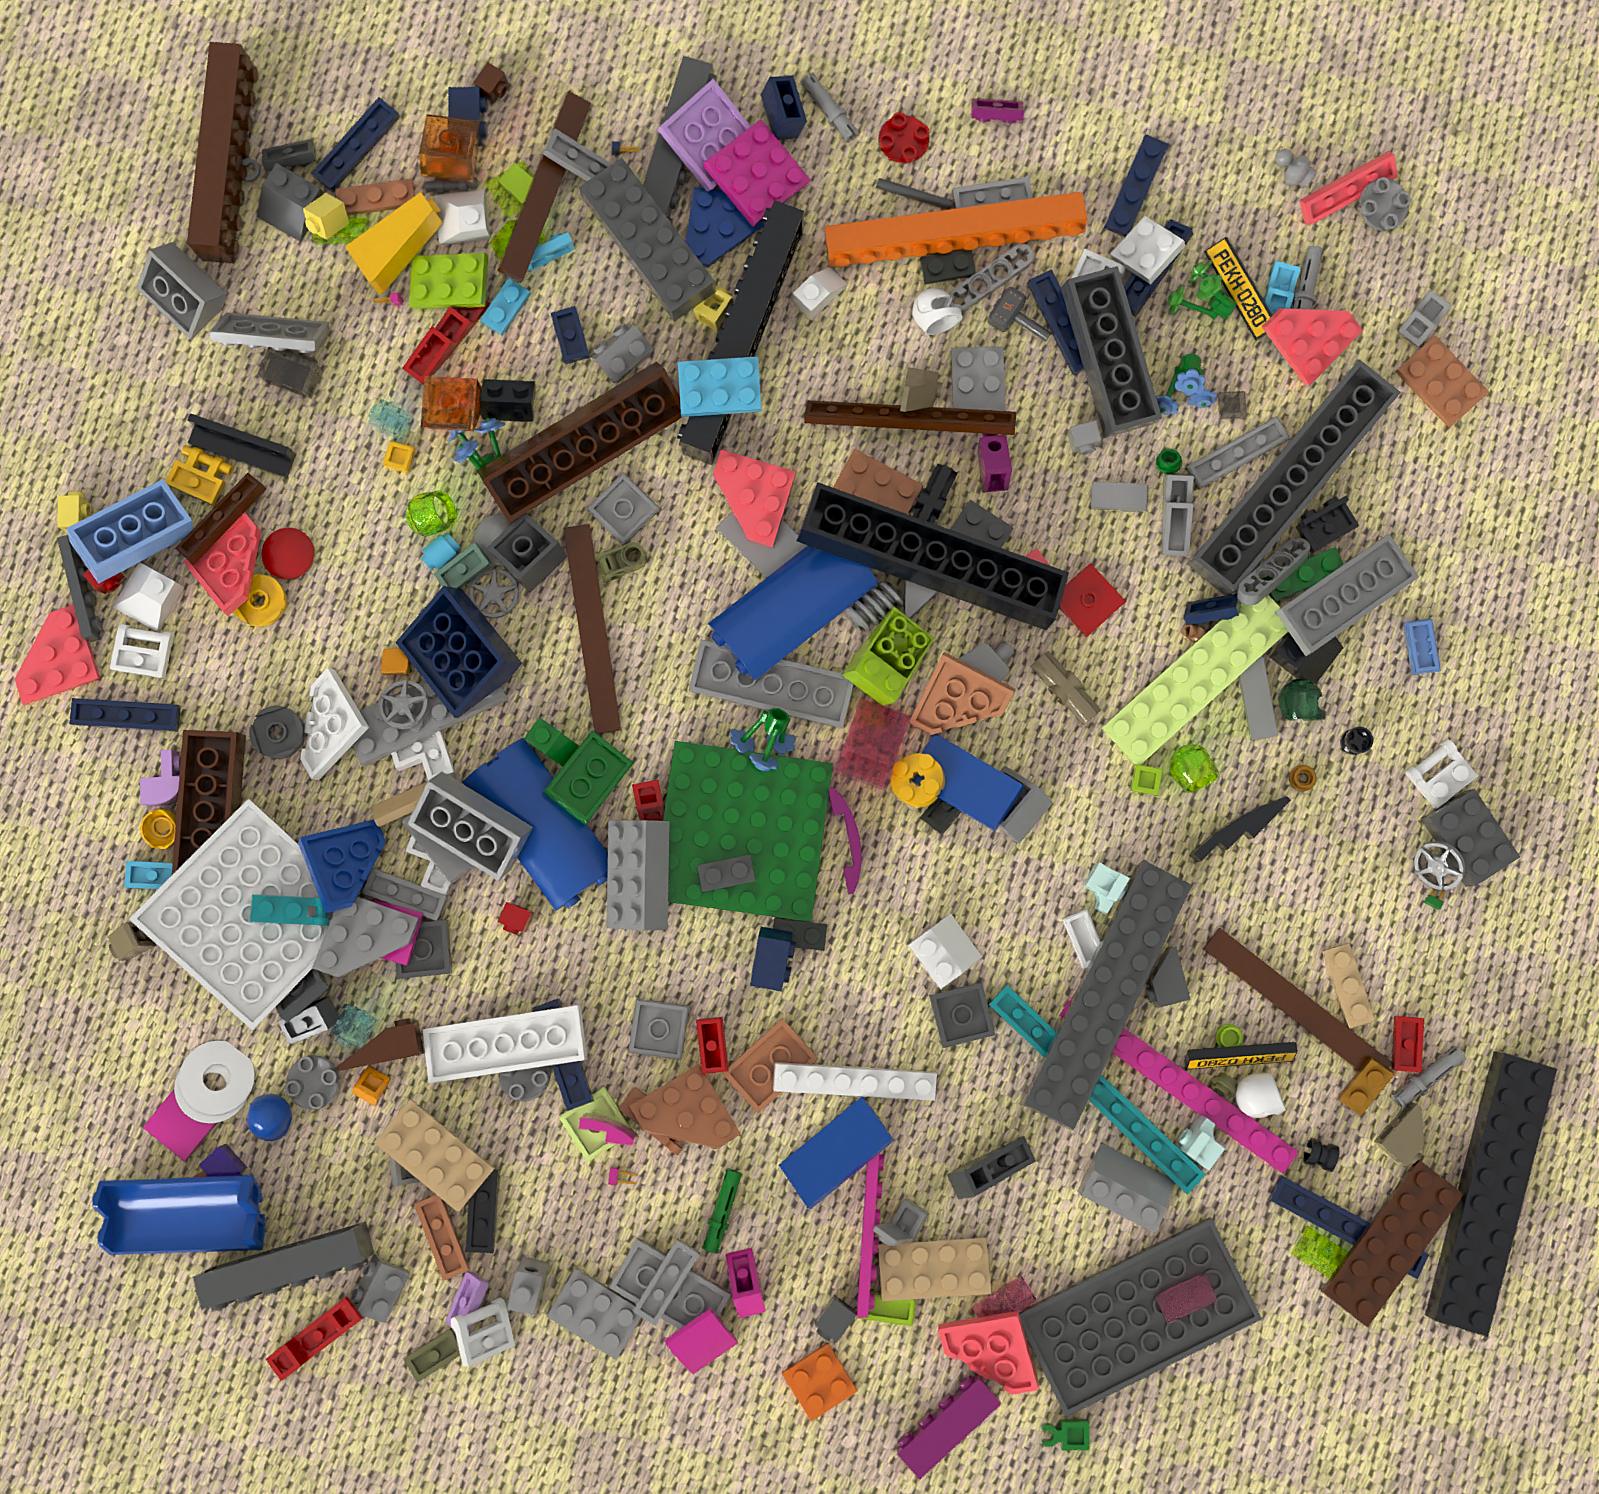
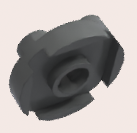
M269 706L262 709L255 716L257 718L254 720L253 725L251 724L249 730L250 740L253 747L264 756L274 759L288 758L303 746L305 737L304 723L293 710L282 706ZM277 725L280 729H284L280 739L271 736V733L275 731L274 727Z

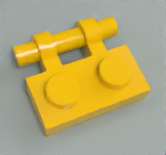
M184 445L181 454L188 457L186 463L175 460L165 480L166 484L215 506L226 484L217 477L221 472L231 475L234 467L226 463L225 459L216 456L214 458L205 454L203 449ZM202 463L209 466L207 473L196 469L197 465Z

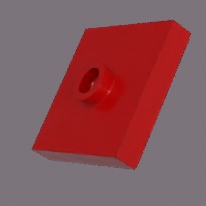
M1090 563L1065 585L1059 609L1087 638L1126 601Z

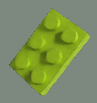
M485 253L415 256L412 259L409 307L412 309L485 307L488 256Z

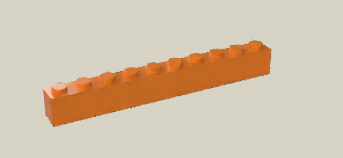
M1082 192L824 226L829 267L841 268L852 264H870L881 260L894 261L911 256L922 257L926 254H946L955 250H973L985 246L997 247L1007 243H1025L1037 239L1049 240L1054 237L1067 235L1077 236L1085 233L1087 213Z

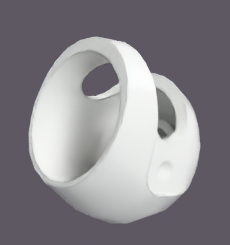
M929 288L919 293L914 300L912 315L916 324L926 334L936 335L956 326L962 320V312L960 308L949 307L952 297L946 291L939 288Z
M1272 1073L1250 1074L1238 1084L1235 1095L1236 1102L1241 1111L1246 1115L1262 1118L1271 1114L1279 1115L1286 1110Z

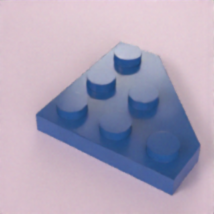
M694 187L686 243L702 265L710 267L723 255L731 252L746 241L756 231L764 228L765 223L760 221L752 227L724 191L711 189L707 192L704 188Z
M374 820L299 838L298 844L325 913L352 907L386 841L380 826L378 827Z

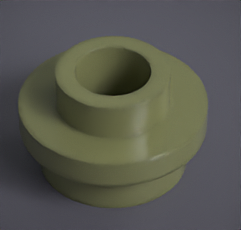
M1220 1072L1218 1076H1214L1211 1079L1214 1085L1213 1089L1223 1097L1235 1096L1238 1083L1231 1076Z

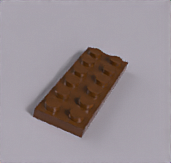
M1417 1160L1412 1164L1323 1286L1321 1292L1368 1328L1464 1194L1421 1160Z

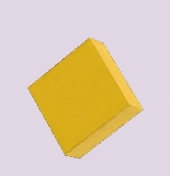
M390 440L382 465L409 473L416 448Z

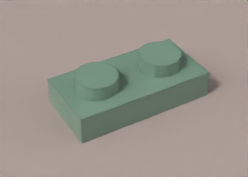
M474 542L435 572L434 575L442 587L448 586L462 589L492 566V563L479 544Z

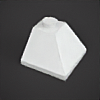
M485 189L434 195V201L441 210L437 215L443 222L438 228L440 246L491 239Z
M139 562L112 607L152 630L159 632L185 587Z

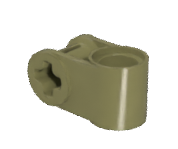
M635 542L603 551L594 557L595 561L600 564L604 575L602 580L605 583L641 569L645 566L648 559L643 547ZM635 550L641 552L638 561H628L630 552Z

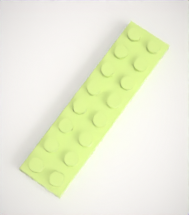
M1269 595L1256 605L1250 606L1241 603L1239 616L1219 621L1101 729L1134 765H1141L1288 632L1275 612L1280 609L1278 604Z

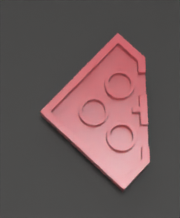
M1279 308L1262 326L1263 330L1305 385H1311L1363 331L1349 311Z
M721 449L713 472L717 484L721 488L748 541L773 548L795 480L796 471Z
M246 512L236 520L194 565L187 559L183 561L227 616L249 598L261 530Z
M74 605L49 613L17 673L15 682L22 704L27 705L101 679L90 643L82 639Z
M1019 1311L939 1324L938 1332L944 1353L954 1360L958 1358L968 1364L970 1370L987 1380L991 1378L1003 1386L1002 1389L1010 1394L1039 1390V1381Z

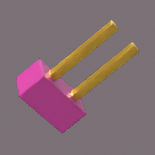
M390 293V297L373 299L376 303H393L395 306L403 305V297L399 293Z
M610 1167L608 1185H616L617 1182L637 1185V1182L617 1180L618 1174L638 1176V1174L621 1172L618 1168Z

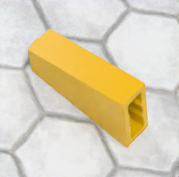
M421 192L345 246L368 282L379 295L387 290L443 224L437 215L441 210L432 198L427 201Z

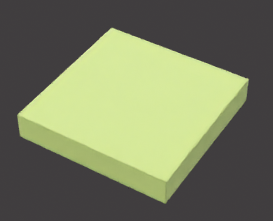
M605 1086L592 1094L593 1102L566 1111L559 1116L587 1163L615 1144L605 1143L606 1131L579 1129L581 1116L585 1113L598 1114L619 1121L631 1128Z

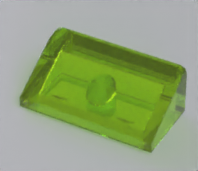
M367 217L348 218L349 224L327 240L312 233V240L316 245L349 244L367 231Z
M1309 1226L1306 1227L1291 1252L1292 1255L1327 1278L1331 1277L1348 1253Z

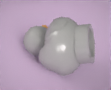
M1281 149L1275 155V162L1278 166L1288 167L1284 177L1287 185H1299L1305 188L1313 179L1316 170L1311 167L1308 157L1301 155L1293 158L1292 152L1288 149Z

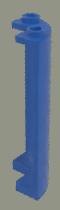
M807 546L710 621L708 625L713 631L711 637L719 647L724 645L732 652L737 660L734 665L743 676L748 674L756 680L879 583L869 567Z
M523 737L498 752L497 756L488 763L485 762L463 781V784L533 827L518 856V860L555 911L563 906L569 909L581 900L579 895L585 889L595 883L600 886L607 881L608 852L587 824H582L543 794V791L554 778Z
M253 1175L99 1181L97 1190L93 1194L92 1206L104 1217L102 1228L97 1236L98 1245L109 1255L263 1250L265 1214H260L259 1202L263 1201V1197Z

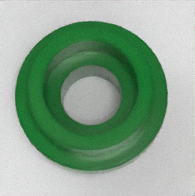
M1165 449L1157 456L1156 467L1162 473H1176L1182 467V458L1176 450Z

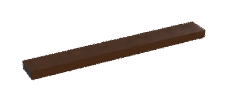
M568 90L551 132L556 128L577 142L591 103ZM543 154L497 269L498 272L520 283L524 280L566 168Z
M809 400L807 401L804 415V423L1015 435L1017 412L928 407L904 412L900 411L901 405Z
M590 524L566 527L563 529L594 732L596 734L622 731L597 566L594 558Z
M1221 928L1216 930L1202 948L1357 1071L1360 1070L1370 1056H1373L1388 1068L1393 1063Z

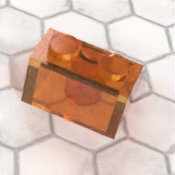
M427 114L419 150L421 176L473 182L477 164L479 121Z
M425 376L421 429L474 431L481 415L479 398L482 387L478 379Z

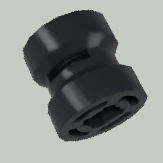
M1364 727L1349 729L1342 734L1340 739L1342 750L1349 755L1364 753L1373 745V735Z
M1310 1138L1306 1147L1311 1148L1312 1151L1311 1154L1304 1152V1164L1310 1166L1318 1164L1323 1170L1334 1171L1339 1159V1146L1330 1143L1322 1145L1320 1140Z

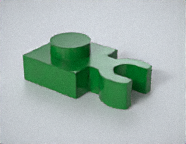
M1060 1419V1428H1056L1051 1423L1041 1424L1042 1431L1052 1432L1051 1438L1041 1439L1043 1446L1052 1447L1057 1442H1061L1062 1451L1090 1450L1088 1419Z

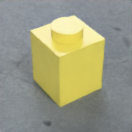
M327 193L303 208L307 228L313 234H317L326 240L349 224L344 202Z

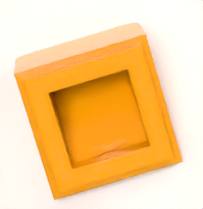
M400 648L384 649L381 674L411 675V662Z
M368 1065L353 1086L352 1093L376 1106L391 1078Z

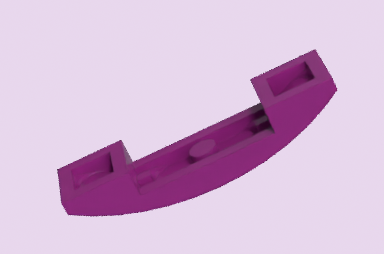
M829 788L833 816L844 814L853 866L844 867L843 870L848 895L854 894L861 870L860 836L855 819L846 801L835 788Z

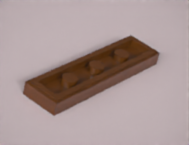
M247 473L175 549L194 565L267 488Z

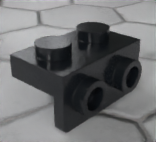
M483 379L479 398L481 418L483 420L495 418L496 421L533 422V404L536 392L535 381Z
M1347 495L1341 499L1335 496L1323 503L1325 508L1318 512L1312 509L1300 517L1302 521L1296 526V529L1301 537L1309 542L1311 553L1318 551L1360 526L1346 504L1349 501Z

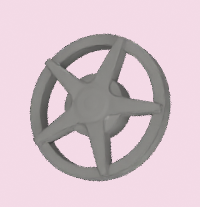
M488 569L472 581L469 597L484 616L499 618L507 615L515 608L519 598V588L515 579L506 571ZM492 574L491 583L486 586L476 585L482 577ZM497 574L506 576L513 585L502 587L497 583ZM474 589L483 592L485 599L480 607L475 602ZM514 590V599L506 609L502 600L506 592ZM491 603L499 604L504 611L488 613L483 610Z
M402 680L391 684L384 690L379 700V712L382 719L388 725L397 729H407L417 725L423 720L429 708V699L425 690L416 682ZM402 686L401 694H398L396 697L388 696L393 690ZM408 686L417 688L422 693V696L411 697L408 694ZM386 700L391 702L393 707L388 717L384 711ZM423 701V708L414 719L412 712L415 709V704ZM398 714L408 716L411 720L408 723L402 724L392 722Z
M1441 841L1428 842L1415 855L1414 866L1416 874L1425 884L1434 889H1452L1464 878L1466 870L1464 859L1459 851L1448 843ZM1441 847L1446 849L1443 855H1433L1427 848ZM1422 853L1428 860V867L1423 869L1420 864ZM1449 853H1452L1456 858L1459 870L1452 867V863L1448 858ZM1431 873L1436 876L1438 883L1430 880L1425 874ZM1446 874L1458 876L1455 882L1444 884V876Z

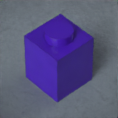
M227 1144L216 1148L199 1164L208 1177L243 1176L241 1173L247 1169V1166Z

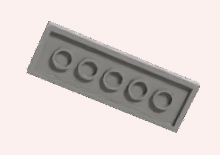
M1387 534L1275 612L1304 655L1307 656L1416 580L1419 576L1391 535Z
M701 639L689 692L770 711L771 708H779L791 717L843 729L854 684L842 676V673L782 659L758 679L754 680L748 674L743 676L734 665L737 661L736 658L724 645L719 647L714 642Z
M423 681L419 685L428 695L429 708L420 723L407 729H397L388 725L380 715L379 702L360 710L369 728L353 744L359 763L363 767L391 755L395 751H400L413 745L415 742L434 735L438 731H443L509 700L503 685L459 718H454L428 683ZM408 688V694L411 697L422 696V693L417 688ZM401 692L393 695L392 697H396L398 694H401ZM386 700L384 711L388 717L393 707L392 703ZM423 701L415 704V709L412 712L414 719L420 714L423 708ZM399 714L392 720V722L399 724L411 721L408 716H401Z

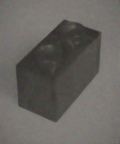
M268 347L257 376L265 383L312 399L323 373V370L317 364L318 361L306 355H303L302 358L294 356V353L289 349L278 351Z

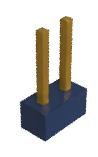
M612 141L611 155H619V152H639V147L620 146V142Z

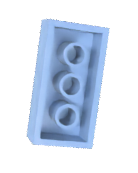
M164 479L73 524L66 528L70 543L99 584L183 540L193 530V524L187 512Z

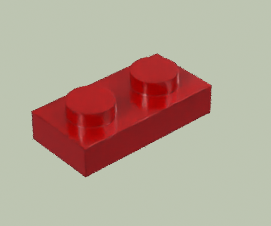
M1394 1016L1393 1063L1391 1064V1070L1422 1073L1424 1018Z

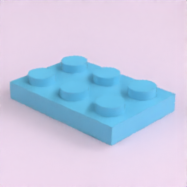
M758 357L678 362L682 417L762 412Z

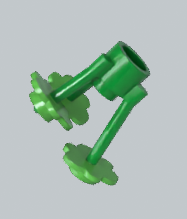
M1211 260L1205 264L1200 262L1198 265H1194L1190 272L1192 278L1188 281L1191 284L1199 276L1203 279L1199 286L1200 291L1197 293V298L1199 300L1204 298L1210 299L1208 305L1211 309L1183 300L1184 287L1181 286L1176 291H1172L1168 297L1169 315L1176 313L1179 305L1206 314L1213 320L1218 316L1226 319L1236 307V301L1221 290L1222 276H1216L1215 274L1208 276L1205 273L1212 263Z

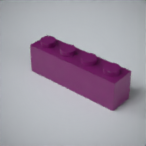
M976 1373L973 1377L971 1375L966 1376L959 1383L958 1387L960 1389L954 1395L949 1393L944 1396L938 1403L940 1408L932 1415L930 1412L926 1413L918 1421L919 1427L913 1433L907 1431L897 1441L899 1445L896 1447L897 1455L919 1480L1001 1405L999 1397L979 1374Z

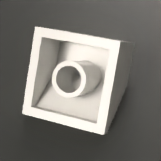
M951 913L907 944L939 989L949 984L982 958Z

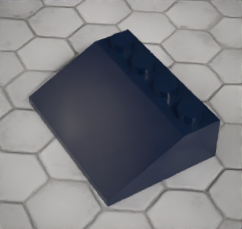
M443 586L395 642L454 718H459L506 683L522 665V662L463 589Z

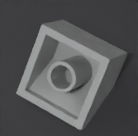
M1004 766L1000 772L1021 783L1024 789L998 829L1020 844L1053 802L1037 785Z

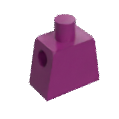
M982 433L983 437L979 439L977 451L982 493L1008 490L1012 466L1006 435Z

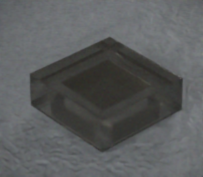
M1245 391L1219 392L1217 394L1219 420L1245 419L1247 417Z

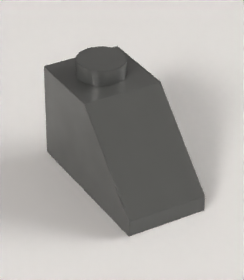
M1168 947L1148 979L1149 987H1146L1149 1002H1154L1155 1007L1158 1008L1191 1000L1177 947Z

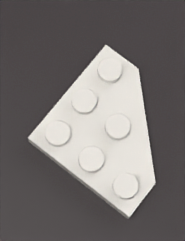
M327 668L311 685L310 696L313 697L311 712H307L304 733H307L308 736L306 749H302L300 760L311 779L320 780L369 728L337 672L331 668Z

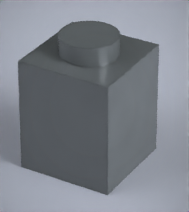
M834 1294L815 1320V1326L818 1328L816 1332L827 1341H830L832 1338L838 1342L857 1316L856 1310Z

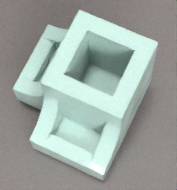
M1098 862L1093 867L1083 887L1089 889L1095 895L1096 906L1094 909L1107 914L1113 903L1120 900L1127 890L1126 884L1130 878Z
M1199 1115L1191 1128H1187L1181 1133L1178 1139L1180 1143L1177 1147L1199 1165L1210 1171L1225 1148L1214 1139L1213 1129L1216 1124L1208 1118Z

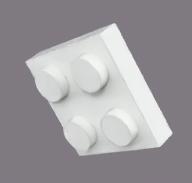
M1144 216L1110 255L1112 260L1122 264L1127 270L1152 284L1183 250L1185 242Z

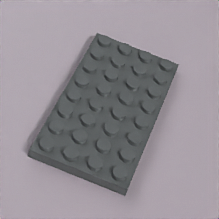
M1211 1217L1019 1311L1024 1332L1065 1417L1262 1320Z

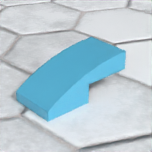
M1274 261L1264 297L1272 314L1279 308L1290 309L1301 267Z

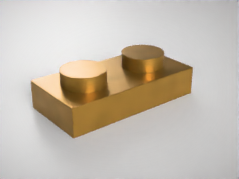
M1370 1056L1340 1093L1338 1100L1362 1116L1394 1077V1071L1373 1056Z

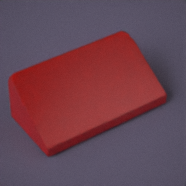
M723 1017L697 1019L696 1025L702 1074L728 1072Z

